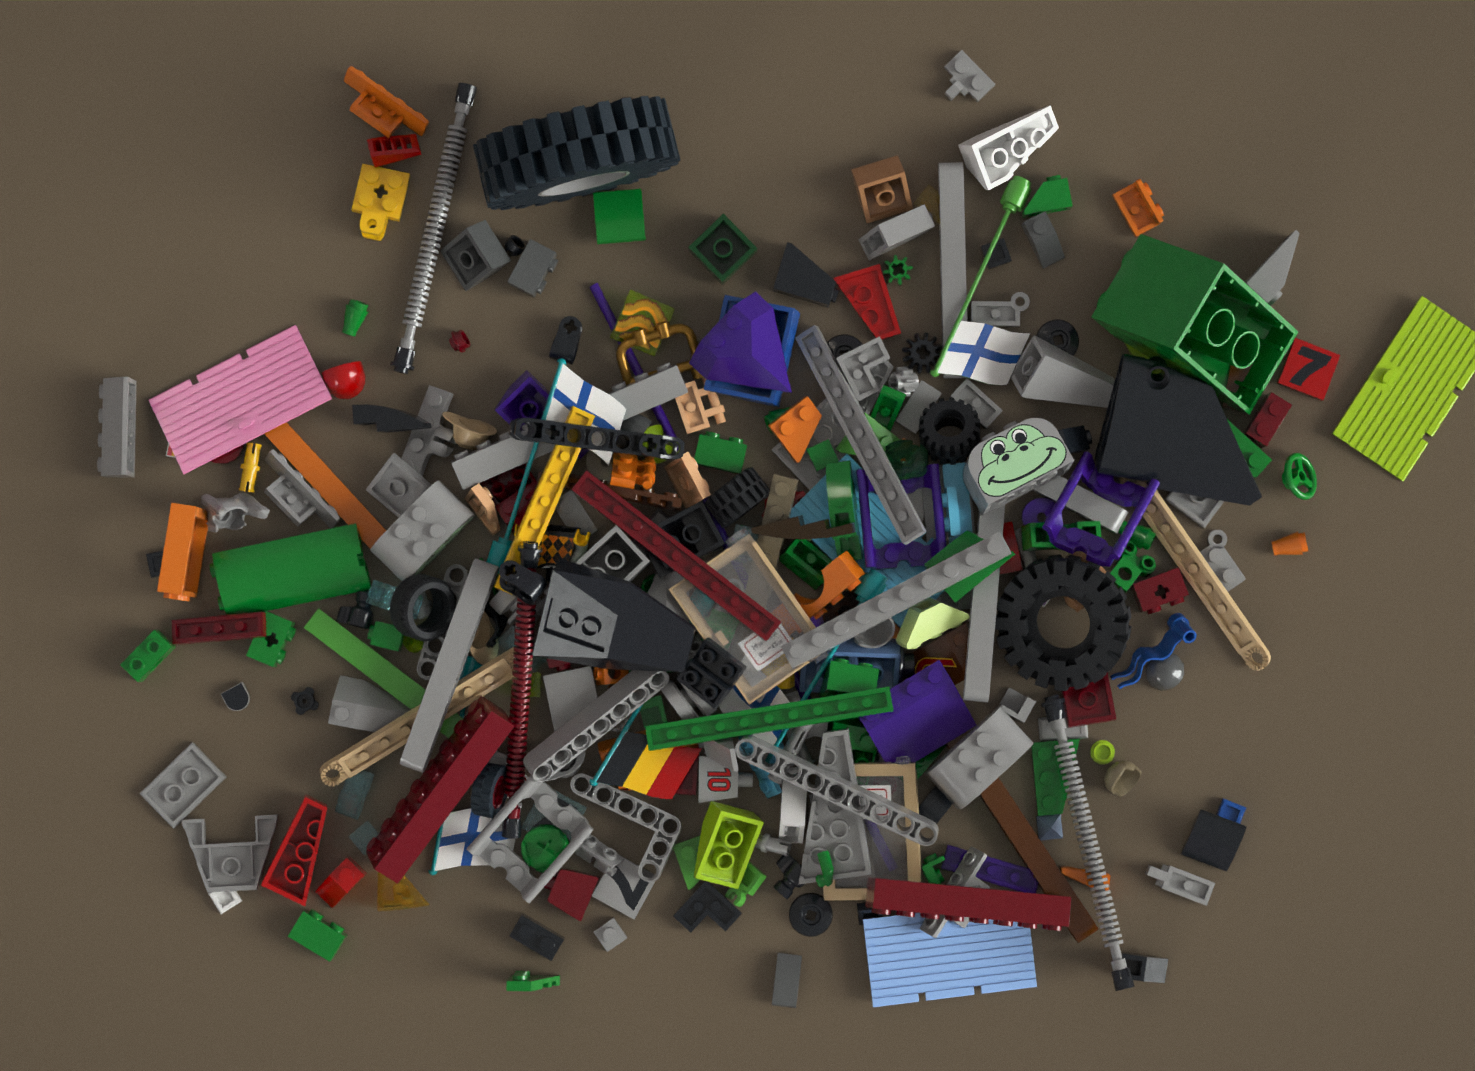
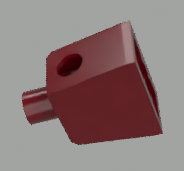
M560 868L557 877L553 876L544 886L545 889L551 891L547 901L578 921H582L599 876Z

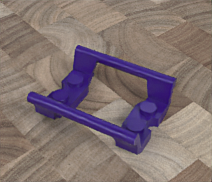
M1084 452L1042 528L1048 532L1049 542L1056 548L1071 554L1076 551H1082L1086 554V560L1100 566L1110 567L1114 559L1119 560L1160 482L1156 479H1151L1146 487L1130 481H1126L1123 484L1116 483L1113 479L1114 476L1097 473L1092 454ZM1080 478H1082V482L1089 489H1092L1094 494L1123 507H1136L1124 531L1113 547L1109 546L1101 537L1084 530L1063 527L1062 511Z
M930 464L923 468L902 469L900 476H898L907 495L921 488H930L932 491L936 539L930 545L925 546L920 542L913 541L907 545L902 542L889 543L881 549L875 548L872 537L868 493H877L865 470H856L866 568L873 570L895 569L899 561L908 562L910 567L925 566L924 564L947 546L939 464Z

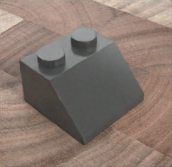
M486 220L467 227L440 250L465 291L470 290L494 275L511 261Z

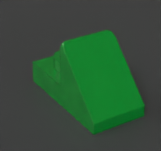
M883 385L871 417L891 431L906 394Z

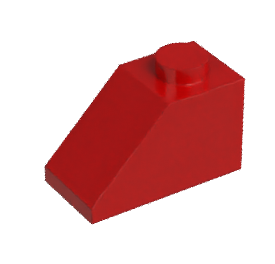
M349 856L326 878L315 892L331 908H334L367 873Z

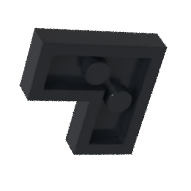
M704 881L673 917L691 933L708 915L726 932L742 912L708 881Z

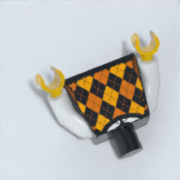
M515 524L514 536L518 531V524ZM548 524L539 545L543 548V552L540 553L537 567L546 569V581L550 582L553 569L561 559L575 563L587 552L591 532H587V535L580 534L581 528Z

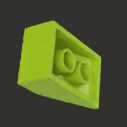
M711 801L702 823L694 878L738 889L764 822L752 811Z

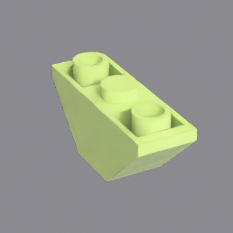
M929 597L908 609L896 637V643L906 649H916L921 646L922 642L928 639H935L941 636L942 632L950 628L961 626L970 616L960 609Z

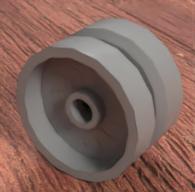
M671 680L661 689L682 720L699 718L693 709L696 706L705 716H709L718 710L711 707L682 683L683 688L681 690Z

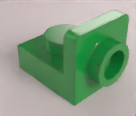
M933 853L923 859L924 864L921 865V869L928 883L941 884L945 881L938 868L934 870L932 867L945 860L943 855L937 856L936 853Z

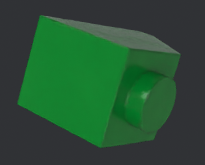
M1061 175L1047 177V181L1042 183L1023 211L1022 217H1033L1043 212L1049 214L1070 210L1073 205L1068 179H1061Z

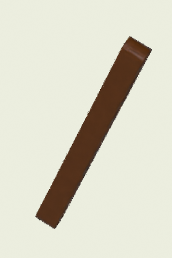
M968 731L946 743L948 749L950 750ZM998 777L979 796L1026 867L1033 873L1034 879L1036 878V881L1039 882L1038 885L1044 894L1072 897L1070 922L1067 929L1076 942L1080 943L1099 929Z

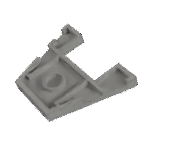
M278 815L255 816V842L206 844L205 819L182 820V826L185 829L188 842L194 853L198 869L208 893L258 890L278 822Z

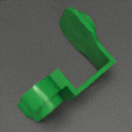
M1130 540L1127 547L1130 548L1131 552L1125 548L1116 566L1110 572L1116 579L1114 582L1117 588L1122 587L1124 593L1128 591L1139 575L1147 577L1156 569L1155 560L1151 556L1143 555L1140 558L1136 556L1137 547ZM1144 561L1147 562L1150 567L1145 566ZM1120 568H1123L1131 575L1129 580H1122L1119 577L1118 571Z

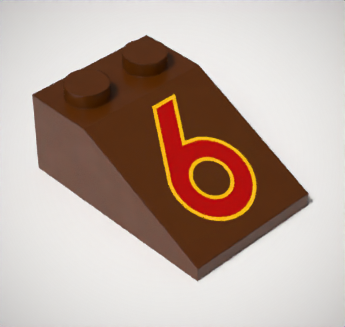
M966 623L912 652L915 658L914 675L940 660L954 685L964 681L969 630Z

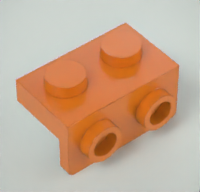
M1141 179L1136 180L1133 184L1112 195L1135 238L1160 225L1163 222L1162 217L1164 216L1158 203L1154 204L1150 197L1152 191L1146 182L1143 183Z

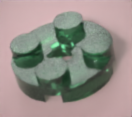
M898 440L886 446V451L884 452L900 481L922 477L926 474V468L929 463L928 453L922 444L918 446L913 444L912 440Z

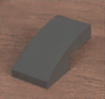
M777 954L772 996L773 1006L796 1008L802 961L801 955Z

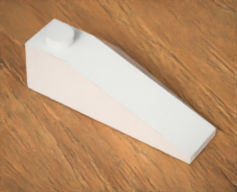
M1046 106L976 135L958 146L967 169L986 190H990L1008 181L1014 175L1013 172L1021 164H1024L1036 148H1040L1059 127L1051 106Z

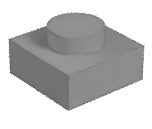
M614 917L594 931V934L607 952L628 938Z

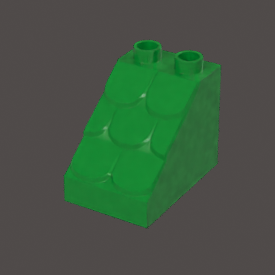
M1140 234L1132 249L1124 255L1121 268L1107 291L1103 292L1099 297L1097 308L1091 316L1114 337L1147 357L1160 356L1166 360L1167 366L1212 385L1219 401L1248 415L1252 412L1298 334V331L1224 263ZM1253 364L1243 382L1235 380L1234 383L1240 386L1236 393L1226 389L1230 365L1239 369H1245Z

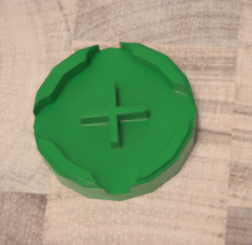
M540 824L531 828L525 834L521 843V855L529 867L531 866L536 871L543 873L565 849L569 841L559 828Z

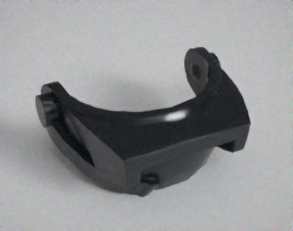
M488 601L484 611L493 619L496 626L495 632L486 643V646L493 648L497 643V638L505 629L508 618L503 614L499 615L489 605Z

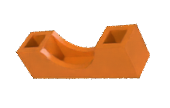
M848 551L839 555L821 570L824 578V588L819 598L810 599L797 593L794 594V597L810 619L812 617L815 620L820 618L827 612L825 607L829 603L834 606L844 598L842 593L846 589L851 592L862 583L859 578L865 572ZM783 603L771 612L773 616L781 621V625L789 636L795 631L799 634L802 633V630Z

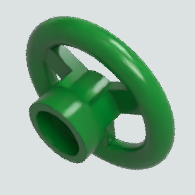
M1290 454L1284 465V472L1282 474L1283 484L1297 498L1308 500L1313 497L1317 488L1315 470L1309 459L1303 454ZM1295 461L1296 468L1292 469V463ZM1303 465L1305 466L1308 472L1309 478L1306 477V473L1303 470ZM1305 485L1308 491L1303 493L1297 487Z

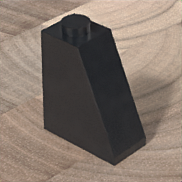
M787 242L773 291L829 308L830 302H836L839 289L835 288L836 281L796 246Z

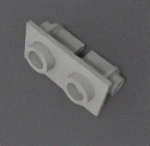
M591 834L575 851L577 856H580L588 863H591L596 858L594 867L606 876H613L617 871L615 866L625 859L614 849L607 847Z

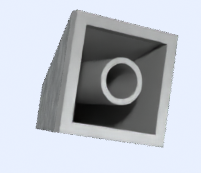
M1035 335L1031 338L1011 375L1017 390L1024 398L1105 408L1108 407L1115 381L1112 376Z

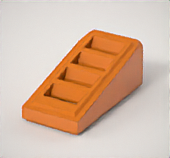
M1060 867L1063 875L1091 888L1094 887V885L1088 884V882L1093 881L1092 878L1087 879V875H1091V872L1086 873L1085 869ZM1106 873V875L1102 876V878L1107 877L1108 881L1103 883L1110 884L1111 875L1109 873Z

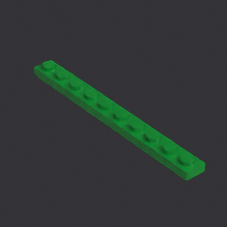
M888 686L645 726L648 749L649 751L894 711L890 687Z

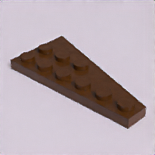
M543 472L538 473L537 482H539ZM570 474L564 488L572 489L582 476ZM600 480L625 501L681 512L683 502L682 498H678V494L664 492L663 495L656 494L654 489L640 487L639 490L608 485L607 481Z

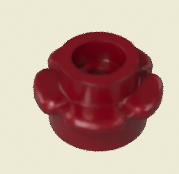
M463 330L451 332L452 337L449 339L452 348L455 351L465 352L471 346Z

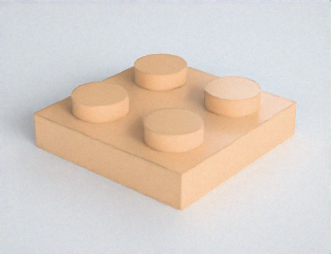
M689 452L684 453L683 457L673 460L664 467L679 497L682 498L686 509L711 495L707 481L701 477L698 471V464L690 456Z

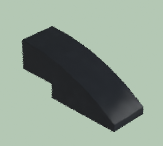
M368 404L352 405L353 424L362 426L376 424L377 432L391 433L431 428V423L403 410Z

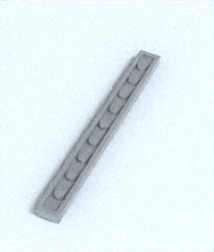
M813 325L795 337L902 543L907 545L927 531L818 326Z
M999 531L782 645L781 648L792 669L1012 553Z

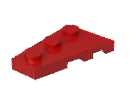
M880 264L833 278L875 338L880 336L881 340L901 334Z

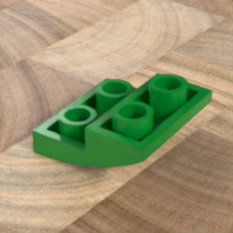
M641 189L593 193L597 245L646 240Z

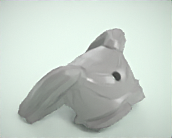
M239 493L229 498H215L209 494L201 496V503L208 510V531L215 533L222 528L229 530L242 529L243 526L247 525L244 521L245 515L266 519L270 512L267 507L261 505L253 496L247 493Z

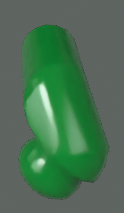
M823 851L817 854L822 874L816 876V882L820 888L828 887L833 883L834 872L829 851Z

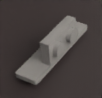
M274 449L269 451L265 462L280 477L268 486L264 493L297 527L312 514L316 513L330 529L334 528L340 520L335 508L327 505L321 499L320 493L304 481L300 472L293 470L288 465L286 458L282 454L277 453Z
M971 846L950 877L947 885L990 889V886L975 876L985 861L987 854ZM940 915L939 919L925 918L920 930L937 938L947 920H944L945 915ZM964 917V922H953L965 929L969 923V917Z

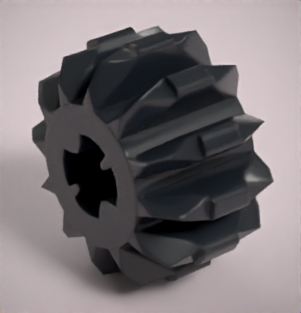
M916 333L914 334L916 343L908 338L906 343L911 348H902V352L910 354L903 357V362L912 361L908 369H913L917 365V374L921 373L922 366L925 367L927 373H930L931 367L929 364L935 367L937 361L934 358L939 359L941 355L940 353H935V351H939L943 347L942 345L933 346L937 340L935 336L929 342L927 341L928 333H924L923 340ZM921 347H924L925 352L929 353V357L925 356L924 359H920V354L916 353V350L920 351Z

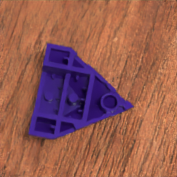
M755 291L735 304L700 341L689 364L706 380L792 393L780 335L776 325L774 308Z

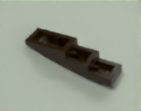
M803 515L751 528L752 533L788 539L829 538L857 532L854 522L831 528L829 519L805 524Z

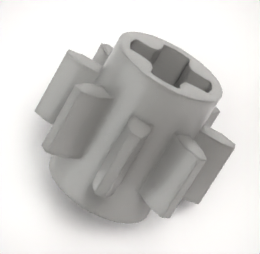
M907 366L897 367V372H892L889 376V387L906 394L905 397H910L911 392H915L918 388V376L913 372V369L908 370Z

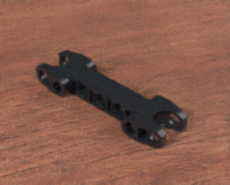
M533 418L513 419L510 421L509 435L513 439L659 459H679L684 454L685 442L680 438ZM523 423L528 426V433L525 436L520 432V427ZM546 429L551 430V436L545 434ZM570 429H575L578 433V438L573 443L567 438V433ZM595 432H599L602 436V442L598 446L594 445L591 441V437ZM619 435H623L626 439V445L622 449L616 445V438ZM643 442H647V448L643 447ZM668 442L672 446V450L669 454L665 450V446Z

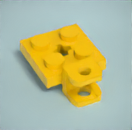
M362 163L352 212L362 214L360 230L363 238L381 241L386 233L388 220L400 222L410 173L382 167L375 168L372 165ZM380 187H384V190L388 192L382 198H378L377 193H375V190Z

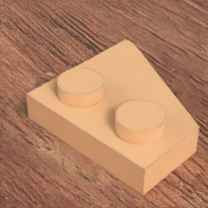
M478 483L470 489L465 497V501L493 536L501 530L495 505L491 500L493 496L486 487L482 488Z

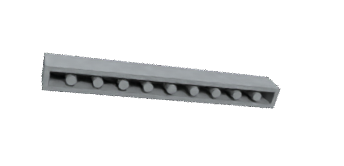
M670 362L656 367L658 372L651 375L644 372L634 377L635 382L626 385L624 381L611 387L613 391L607 394L614 397L626 409L623 420L688 393L676 364L671 366ZM527 424L521 426L523 430L520 432L524 436L528 433ZM546 429L545 434L551 436V430ZM508 431L499 435L500 440L494 443L487 440L476 445L478 450L471 453L464 450L455 454V459L451 461V464L462 489L469 488L528 462L534 442L515 440L509 435ZM539 443L534 459L552 452L555 445Z

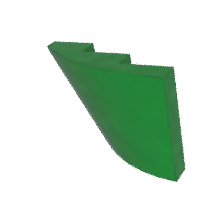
M967 530L924 565L929 569L984 539ZM1011 551V555L944 590L956 603L1012 558L1015 553Z

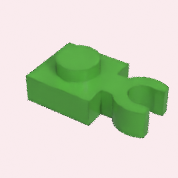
M748 862L739 888H730L726 892L725 897L732 900L737 895L733 904L741 907L745 903L746 894L753 896L767 876L754 864Z

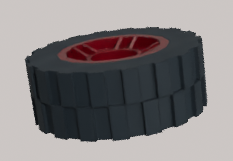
M488 762L475 779L471 794V808L474 815L493 819L505 805L507 794L504 793L505 777L507 776L505 774L506 766Z

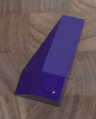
M526 370L509 386L496 406L495 411L509 425L510 421L516 418L541 419L550 392ZM581 448L577 458L581 459L589 449Z

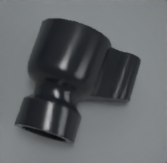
M358 591L355 598L357 604L351 607H340L336 622L369 630L374 616L371 606L374 605L376 596Z
M790 854L788 857L782 855L776 862L784 878L783 880H778L773 886L787 900L793 894L794 888H801L804 885L799 884L802 865Z

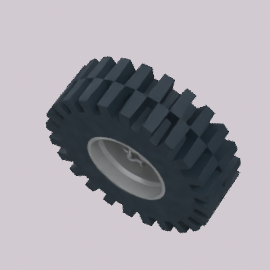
M640 96L632 100L631 97L621 98L612 103L608 100L598 102L591 107L585 108L584 105L573 107L571 111L564 113L559 111L549 113L545 118L528 119L522 121L523 125H510L502 128L500 132H492L486 135V138L477 140V144H473L487 208L492 210L499 208L500 210H508L514 207L515 209H522L534 204L535 206H542L556 200L557 202H563L575 196L581 195L583 197L600 190H612L617 188L618 185L632 184L638 182V179L650 178L657 175L658 172L667 171L672 166L678 165V162L681 161L665 98L660 99L659 96L651 98Z

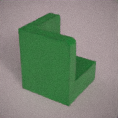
M662 695L651 697L643 704L640 713L644 728L645 726L668 723Z

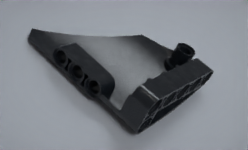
M1122 354L1096 448L1095 464L1097 473L1144 481L1146 484L1151 479H1156L1160 482L1157 489L1248 506L1262 498V494L1237 443L1213 386L1167 366L1166 360L1160 356L1145 359L1144 357ZM1155 369H1162L1158 374L1152 373Z

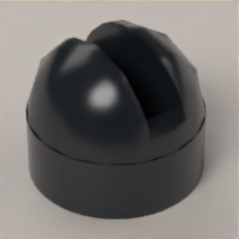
M511 235L504 247L506 252L508 250L511 252L510 256H518L524 251L526 245L521 238Z

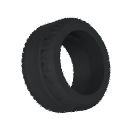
M416 574L400 582L391 597L389 610L391 621L401 634L419 641H430L437 639L448 630L455 612L456 601L453 591L443 580L426 574ZM429 589L433 599L432 610L428 618L416 626L413 619L414 604L419 595Z

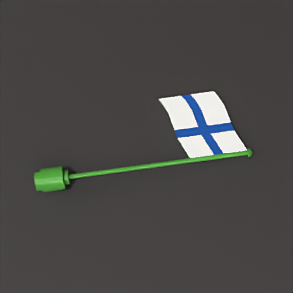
M1014 176L1012 180H1009L1001 197L1000 203L1006 212L934 370L930 371L933 377H938L939 374H949L966 377L990 385H1007L1030 333H1015L985 323L961 320L1010 213L1021 212L1030 195L1031 182L1023 177Z

